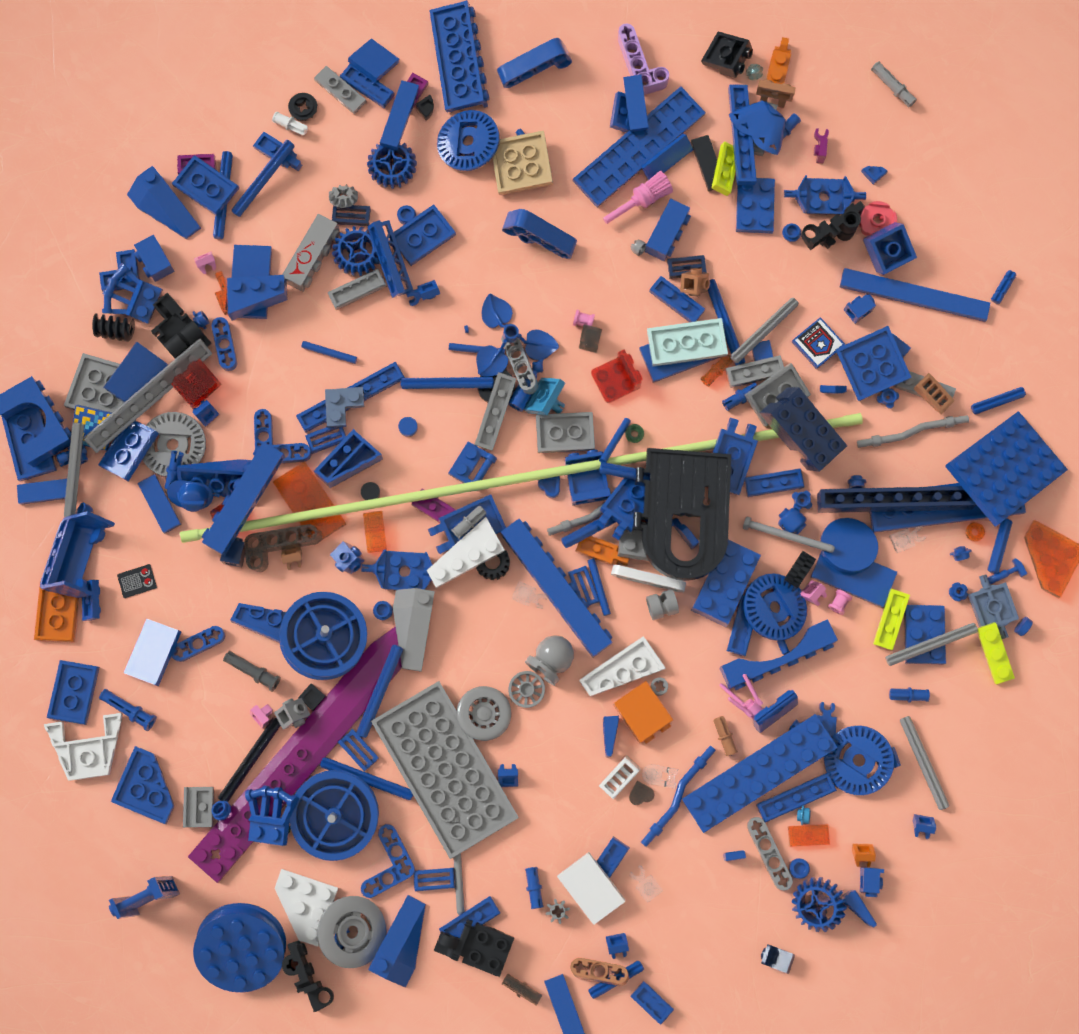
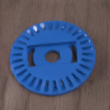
M468 110L457 113L445 122L438 134L437 149L439 155L446 165L455 170L471 171L478 169L488 163L495 155L500 141L499 130L494 120L481 111ZM467 136H471L474 139L473 143L468 146L464 145V139Z
M765 574L758 577L749 585L744 596V612L750 626L762 637L775 641H782L795 636L802 629L807 617V604L800 594L802 592L801 589L784 580L786 576L780 574ZM773 589V592H770L764 595L763 597L761 596V594L765 590ZM772 602L779 604L780 611L778 613L771 610L770 604ZM789 616L788 621L784 625H778L779 622L785 620Z
M855 725L840 730L832 737L838 748L824 756V765L826 772L829 773L833 783L839 789L853 795H868L880 790L889 781L894 770V754L888 740L880 732L867 726ZM851 743V747L845 751L843 759H840L844 746ZM861 754L864 756L865 764L863 766H856L854 764L853 758L855 755ZM879 762L875 774L868 778L867 774L873 770L875 763Z

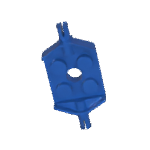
M805 175L798 189L784 190V198H795L805 214L842 215L845 212L844 210L855 199L866 200V192H855L846 176L843 179L807 178V175ZM826 194L829 200L822 201L819 195Z
M384 549L375 564H362L361 572H372L375 574L382 589L418 588L426 590L432 581L427 572L432 566V562L427 552H398ZM406 566L410 569V574L403 577L399 574V571L402 567Z

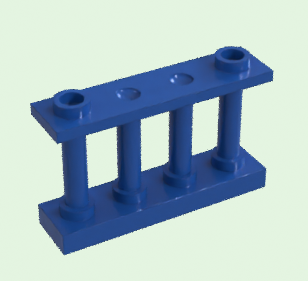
M153 877L147 880L149 884L147 889L133 896L109 899L111 904L109 905V910L112 916H116L117 919L135 917L140 915L137 908L153 900L174 898L180 895L173 877Z

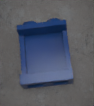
M590 450L587 451V454L582 455L571 453L568 457H565V465L599 460L603 451ZM599 469L567 475L572 506L604 501L611 495L606 474L600 473Z

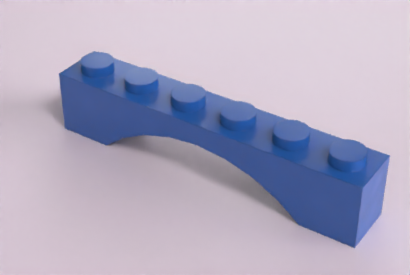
M827 619L809 627L799 644L782 657L760 662L738 658L721 666L719 669L728 688H734L736 691L746 686L743 674H746L753 683L764 678L763 674L765 673L775 674L781 671V666L786 664L788 667L799 663V658L805 656L806 659L817 655L815 652L817 650L823 649V651H827L833 648V643L837 642L838 639Z

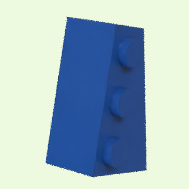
M269 275L227 278L228 315L231 321L236 320L240 316L252 314L261 308H268L288 300L285 276Z
M353 429L314 470V473L329 488H332L383 460V457L379 451Z

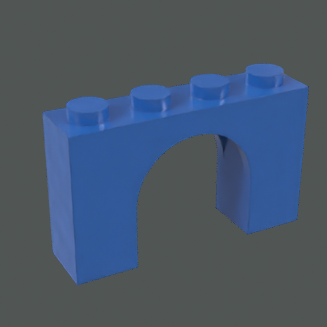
M31 376L0 394V415L7 420L27 408H39L44 411L46 424L43 431L37 437L19 447L27 462L32 467H35L68 448L71 443V431L68 427L64 428L61 423L64 419L59 411H54L52 406L55 404L49 395L46 396L44 394L45 387L40 380L36 381Z

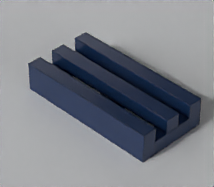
M333 205L332 221L340 225L369 226L371 208L370 206L360 205L340 208ZM337 210L366 212V214L338 213Z
M704 255L667 259L669 279L681 278L682 273L689 272L673 271L702 268V272L707 273ZM700 261H701V264L683 265V266H674V267H672V264L690 263V262H700Z

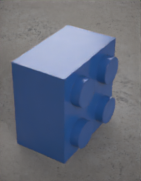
M894 222L863 238L876 273L885 275L917 258L905 226L902 223Z

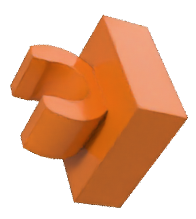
M852 844V853L856 866H860V861H866L867 867H870L871 862H875L876 858L873 845Z

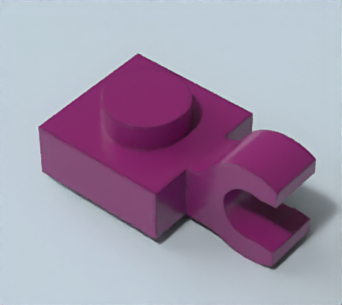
M816 128L814 138L818 141V145L814 147V156H817L816 163L823 164L827 155L829 130L826 129L822 136L818 133L819 128Z

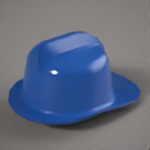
M176 480L167 489L170 501L190 512H197L208 507L213 500V492L210 487L200 482Z

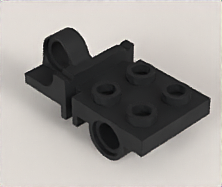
M861 201L857 204H850L842 215H835L830 220L831 223L829 225L825 220L819 226L814 224L806 225L801 233L803 241L811 251L819 244L821 246L825 245L829 249L831 245L836 243L834 239L836 236L842 241L852 239L861 222V214L865 206ZM812 230L815 233V237L809 238L805 232Z
M168 292L153 304L165 320L152 329L151 332L175 359L198 339H201L207 347L212 344L196 323L186 313L184 314V310Z
M469 919L466 921L460 938L443 931L440 932L434 948L435 952L457 962L459 957L462 956L464 957L462 963L500 977L514 937L495 928L481 925L478 922L475 927H472L473 920Z
M299 940L287 944L290 955L284 958L282 969L289 976L298 974L300 981L294 983L297 993L303 991L304 994L307 993L313 1012H317L330 1005L334 1000V993L330 988L323 987L321 981L314 983L312 975L315 972L312 963H308L305 957L308 954L305 944H301ZM291 960L298 962V965L295 967L296 969L291 967ZM321 991L329 993L330 1000L327 1003H322L319 1000V993Z

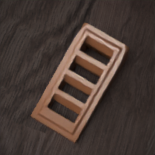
M930 373L913 388L941 415L955 401ZM928 383L930 386L925 390L923 386ZM934 388L936 391L930 395L928 392ZM939 393L941 397L935 401L933 398ZM943 399H946L947 401L942 406H940L939 403Z

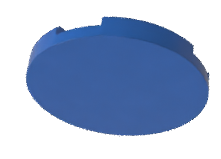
M853 518L834 520L825 528L820 538L821 542L835 547L832 553L823 550L821 553L830 566L841 572H862L872 565L878 554V541L874 532L865 523Z

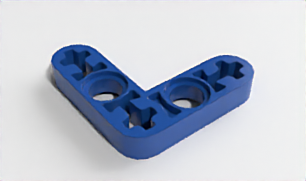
M259 409L255 412V448L265 442L279 451L281 449L288 450L289 454L282 463L305 462L310 459L312 453L310 447L305 443L273 445L271 414L266 409ZM262 414H265V416L268 417L264 420V425L266 427H262V422L260 419H258L262 417ZM267 432L269 438L266 441H260L258 438L260 433ZM294 448V452H301V448H304L307 453H304V457H301L300 454H294L295 458H292L291 449Z
M389 824L380 827L378 835L393 866L362 883L361 893L367 898L375 897L410 878L415 871L414 864L397 830ZM385 828L388 830L392 829V839L395 840L397 838L398 842L392 843L389 847L386 845V843L390 842L388 837L382 836L385 833ZM396 845L402 848V854L399 857H394L391 854L392 847ZM404 856L407 857V860H404L405 865L411 866L410 874L408 875L401 873L400 870L403 869L401 863H398V865L395 863V861L401 860ZM385 873L393 875L394 880L390 885H386L382 881ZM378 877L379 883L383 887V889L380 890L378 886L373 889V894H371L370 892L366 893V884L369 883L370 885H374L375 883H377V881H375V878Z

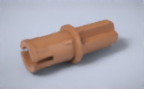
M725 717L715 718L713 722L719 735L718 740H721L726 753L725 755L729 756L737 753L738 751L731 736L733 733H730Z

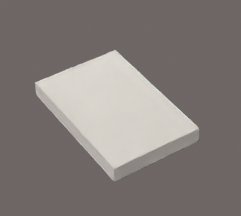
M590 852L557 875V878L593 925L626 901Z

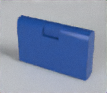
M788 690L776 699V703L769 708L765 707L754 716L753 724L759 733L763 732L798 705V696L793 690Z

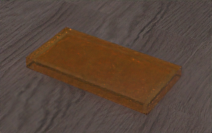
M305 461L272 481L293 513L334 506ZM341 515L299 522L314 545L346 525Z

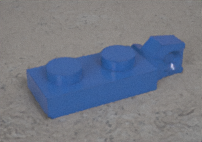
M263 131L253 147L271 159L283 143ZM293 150L281 164L282 167L288 169L291 166L297 171L303 165L296 158L297 154Z

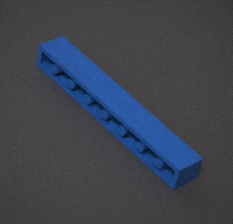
M519 518L502 530L501 536L591 657L594 658L612 644L611 639L613 637L607 629L603 630L599 625L601 621L597 615L589 612L587 609L589 605L583 597L580 599L577 596L576 592L578 591L573 583L570 582L568 584L565 580L566 574L560 567L556 568L553 564L555 560L548 551L545 553L541 548L543 544L537 536H532L530 533L532 529L526 521L522 522Z

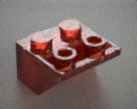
M200 358L197 361H192L188 365L187 370L175 376L171 383L176 392L192 409L198 407L201 401L208 398L222 385Z

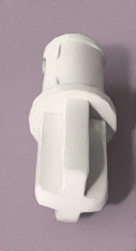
M278 111L272 117V122L285 127L287 131L291 130L302 136L307 133L308 126L296 121L294 117H287Z

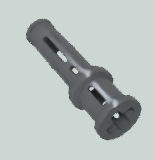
M230 650L223 658L224 662L254 678L255 683L263 684L271 692L276 689L281 680L280 676H274L267 672L266 668H259Z

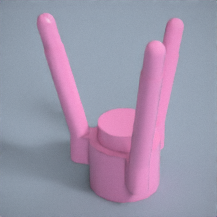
M743 674V678L755 699L754 701L749 699L744 703L721 683L720 687L731 696L728 697V700L752 720L757 713L763 710L761 707L763 702L758 697L746 674Z

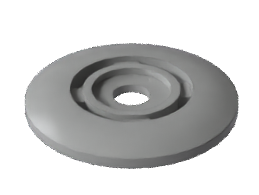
M167 412L154 417L147 423L146 426L156 430L160 436L157 442L159 451L155 452V439L142 459L145 465L154 473L167 477L166 468L170 463L171 451H177V456L179 451L184 453L181 465L201 462L206 450V438L200 424L191 416L180 412ZM190 437V438H191L190 452H189L188 454H186L187 451H188V447H189V443H188V439H187V438ZM171 439L178 441V447L175 450H170L167 447V443Z
M346 896L334 901L322 914L317 928L318 944L322 953L331 963L342 968H358L371 962L386 936V923L382 912L372 901L360 896ZM361 914H363L371 926L370 930L368 928L366 921L360 917ZM350 926H355L358 930L354 938L347 936V929ZM334 933H335L336 936H337L338 942H339L342 946H344V949H343V950H341V949L338 947V945L336 944L335 938H334Z

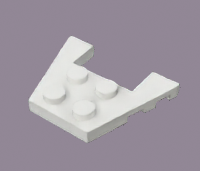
M123 713L103 715L105 736L68 742L65 741L64 722L44 724V728L48 732L51 744L57 752L58 759L68 781L110 775Z

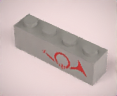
M317 214L282 274L285 276L288 285L302 292L310 287L314 273L318 272L321 268L322 259L324 256H328L332 242L335 241V238L339 237L340 229L338 223Z

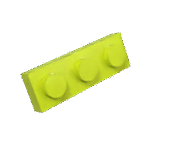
M724 141L720 146L712 189L728 196L732 190L736 170L733 145Z
M890 589L873 645L893 650L910 597L909 594Z
M993 622L978 627L977 634L994 684L1014 679L1015 677L997 624Z

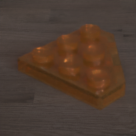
M1033 520L1024 539L1041 589L1059 599L1062 597L1079 563V543Z

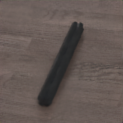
M276 717L271 719L218 796L220 801L229 802L281 725Z

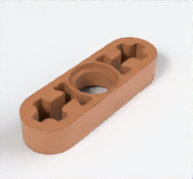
M576 958L570 965L571 972L577 978L623 986L629 980V973L622 965L585 958ZM580 963H582L584 968L589 969V965L591 964L592 966L590 968V975H588L589 972L587 970H581L580 973H578L575 966H579ZM599 966L604 967L605 974L602 977H596L594 975L595 968ZM609 968H612L611 972L614 974L622 971V974L625 975L620 980H617L614 975H610V979H607L609 977Z

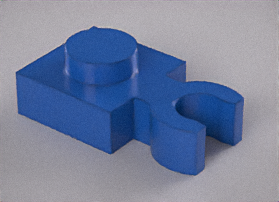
M821 702L819 710L822 716H817L829 735L833 737L836 734L837 717H831V713L835 710V704L831 703L830 710H825L824 702Z

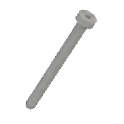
M748 516L745 518L744 530L751 528L823 551L834 552L835 547L833 545L751 521L752 518Z
M455 817L450 823L460 822V817ZM460 853L453 858L456 910L458 915L465 912Z

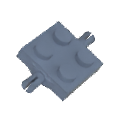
M987 574L979 576L983 588L968 594L978 625L981 627L995 622L1001 638H1007L1009 636L1005 626L1019 619L1007 583L990 585Z

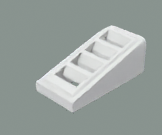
M626 755L601 782L599 787L614 799L637 775L641 768ZM625 763L633 770L632 773L623 766ZM619 769L628 776L626 779L618 772ZM616 776L622 784L619 785L612 777ZM609 781L612 785H614L617 788V790L614 791L606 783Z

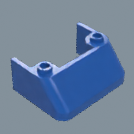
M89 511L63 518L58 527L40 581V588L75 598L92 596L93 592L88 590L86 580L82 579L93 544L101 542L105 537V528L114 527L115 523Z

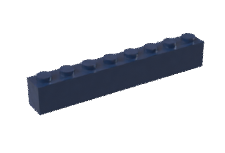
M962 486L820 489L817 493L818 513L972 510L977 506Z

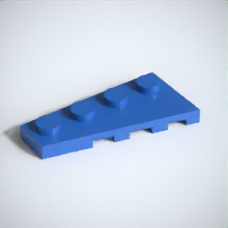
M239 603L230 621L279 643L280 627L286 612Z

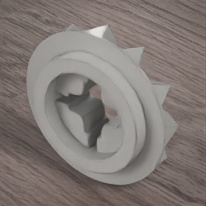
M339 184L338 188L333 187L332 191H329V201L336 207H350L358 200V191L354 189V186L349 187L347 184L341 186Z

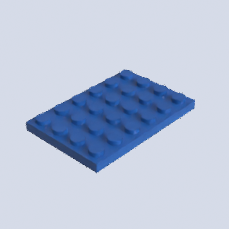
M1019 411L945 465L995 527L1068 470Z

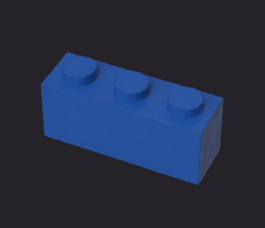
M670 198L646 244L645 253L664 262L667 256H672L675 249L673 246L674 242L680 240L683 234L681 230L683 225L687 226L690 221V207Z

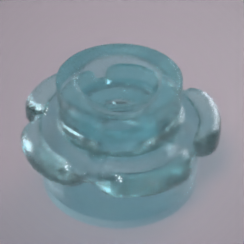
M751 64L746 70V75L750 80H757L763 76V67L758 64Z

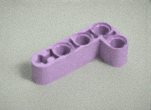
M628 23L621 25L618 31V43L630 76L642 75V82L647 83V85H643L644 95L665 89L669 81L668 69L657 67L649 70L634 27ZM634 66H640L641 68L635 69ZM657 77H663L664 80H658Z

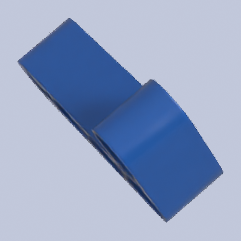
M553 38L501 65L497 72L503 87L510 88L553 65L558 69L568 67L572 63V59L563 41L560 38Z
M525 209L509 211L502 227L504 233L511 236L523 235L565 259L572 258L577 244L576 238Z

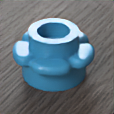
M802 806V809L797 811V821H801L802 826L803 824H810L811 809Z

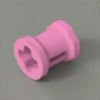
M577 309L573 326H583L591 331L595 314H585Z
M837 590V595L832 604L828 605V608L835 613L844 615V609L848 601L852 600V596L842 590Z

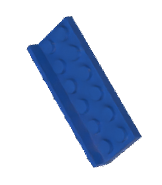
M466 0L429 10L445 111L449 113L481 104L484 108L488 107L487 101L490 98L488 90H485L484 84H487L485 73H482L484 62L482 56L479 55L481 44L476 37L479 31L473 19L476 17L474 7L470 6Z

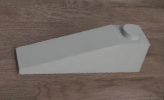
M411 588L400 589L395 592L393 615L398 645L403 648L400 656L402 669L422 672L435 591Z

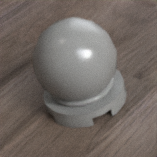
M557 635L548 636L538 644L536 656L529 655L525 663L535 673L539 670L545 676L543 679L555 686L560 680L558 673L565 672L570 668L574 659V649L566 638Z

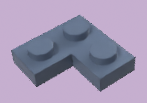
M363 387L325 389L327 428L347 427L346 409L365 407Z

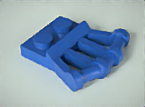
M122 263L119 266L120 269L111 278L109 277L107 289L102 293L104 294V309H102V313L126 314L149 324L155 310L153 304L159 300L163 289L140 280ZM126 273L137 283L136 288L119 280ZM119 286L133 292L131 300L114 294L115 287ZM111 298L127 304V309H111Z
M266 785L256 790L249 789L245 791V798L249 802L251 812L248 841L286 846L289 821L298 802V797L289 795L280 787L273 789ZM262 796L261 812H259L257 797ZM273 797V814L269 816L270 799ZM282 800H283V801L287 802V807H286V809H285V811H284V813H283V815H282V817H281Z

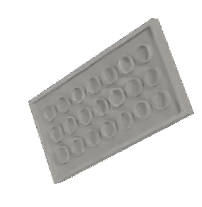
M440 681L371 721L450 859L519 818L475 741L461 729L457 720V711ZM455 817H460V822L450 823Z

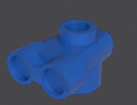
M84 444L82 445L80 465L88 461L86 456L87 450ZM68 447L69 451L56 455L60 467L69 464L70 447Z

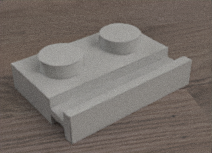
M184 787L183 828L213 827L214 787Z

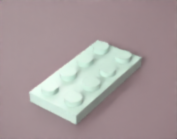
M722 318L647 328L652 366L728 355Z

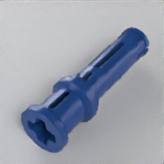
M104 689L99 696L100 700L127 715L132 723L136 722L143 726L145 731H149L157 719V716L143 711L141 706H133L108 689Z

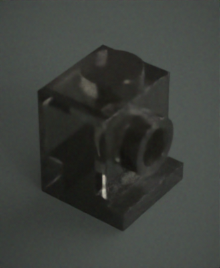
M584 324L579 349L597 353L602 329Z

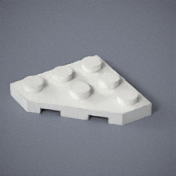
M281 869L274 889L299 941L319 947L317 928L320 918L327 907L334 902L339 888Z

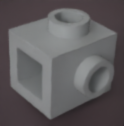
M291 698L283 702V706L274 712L283 730L291 726L295 728L300 727L305 723L304 720L310 716L302 698L297 700Z

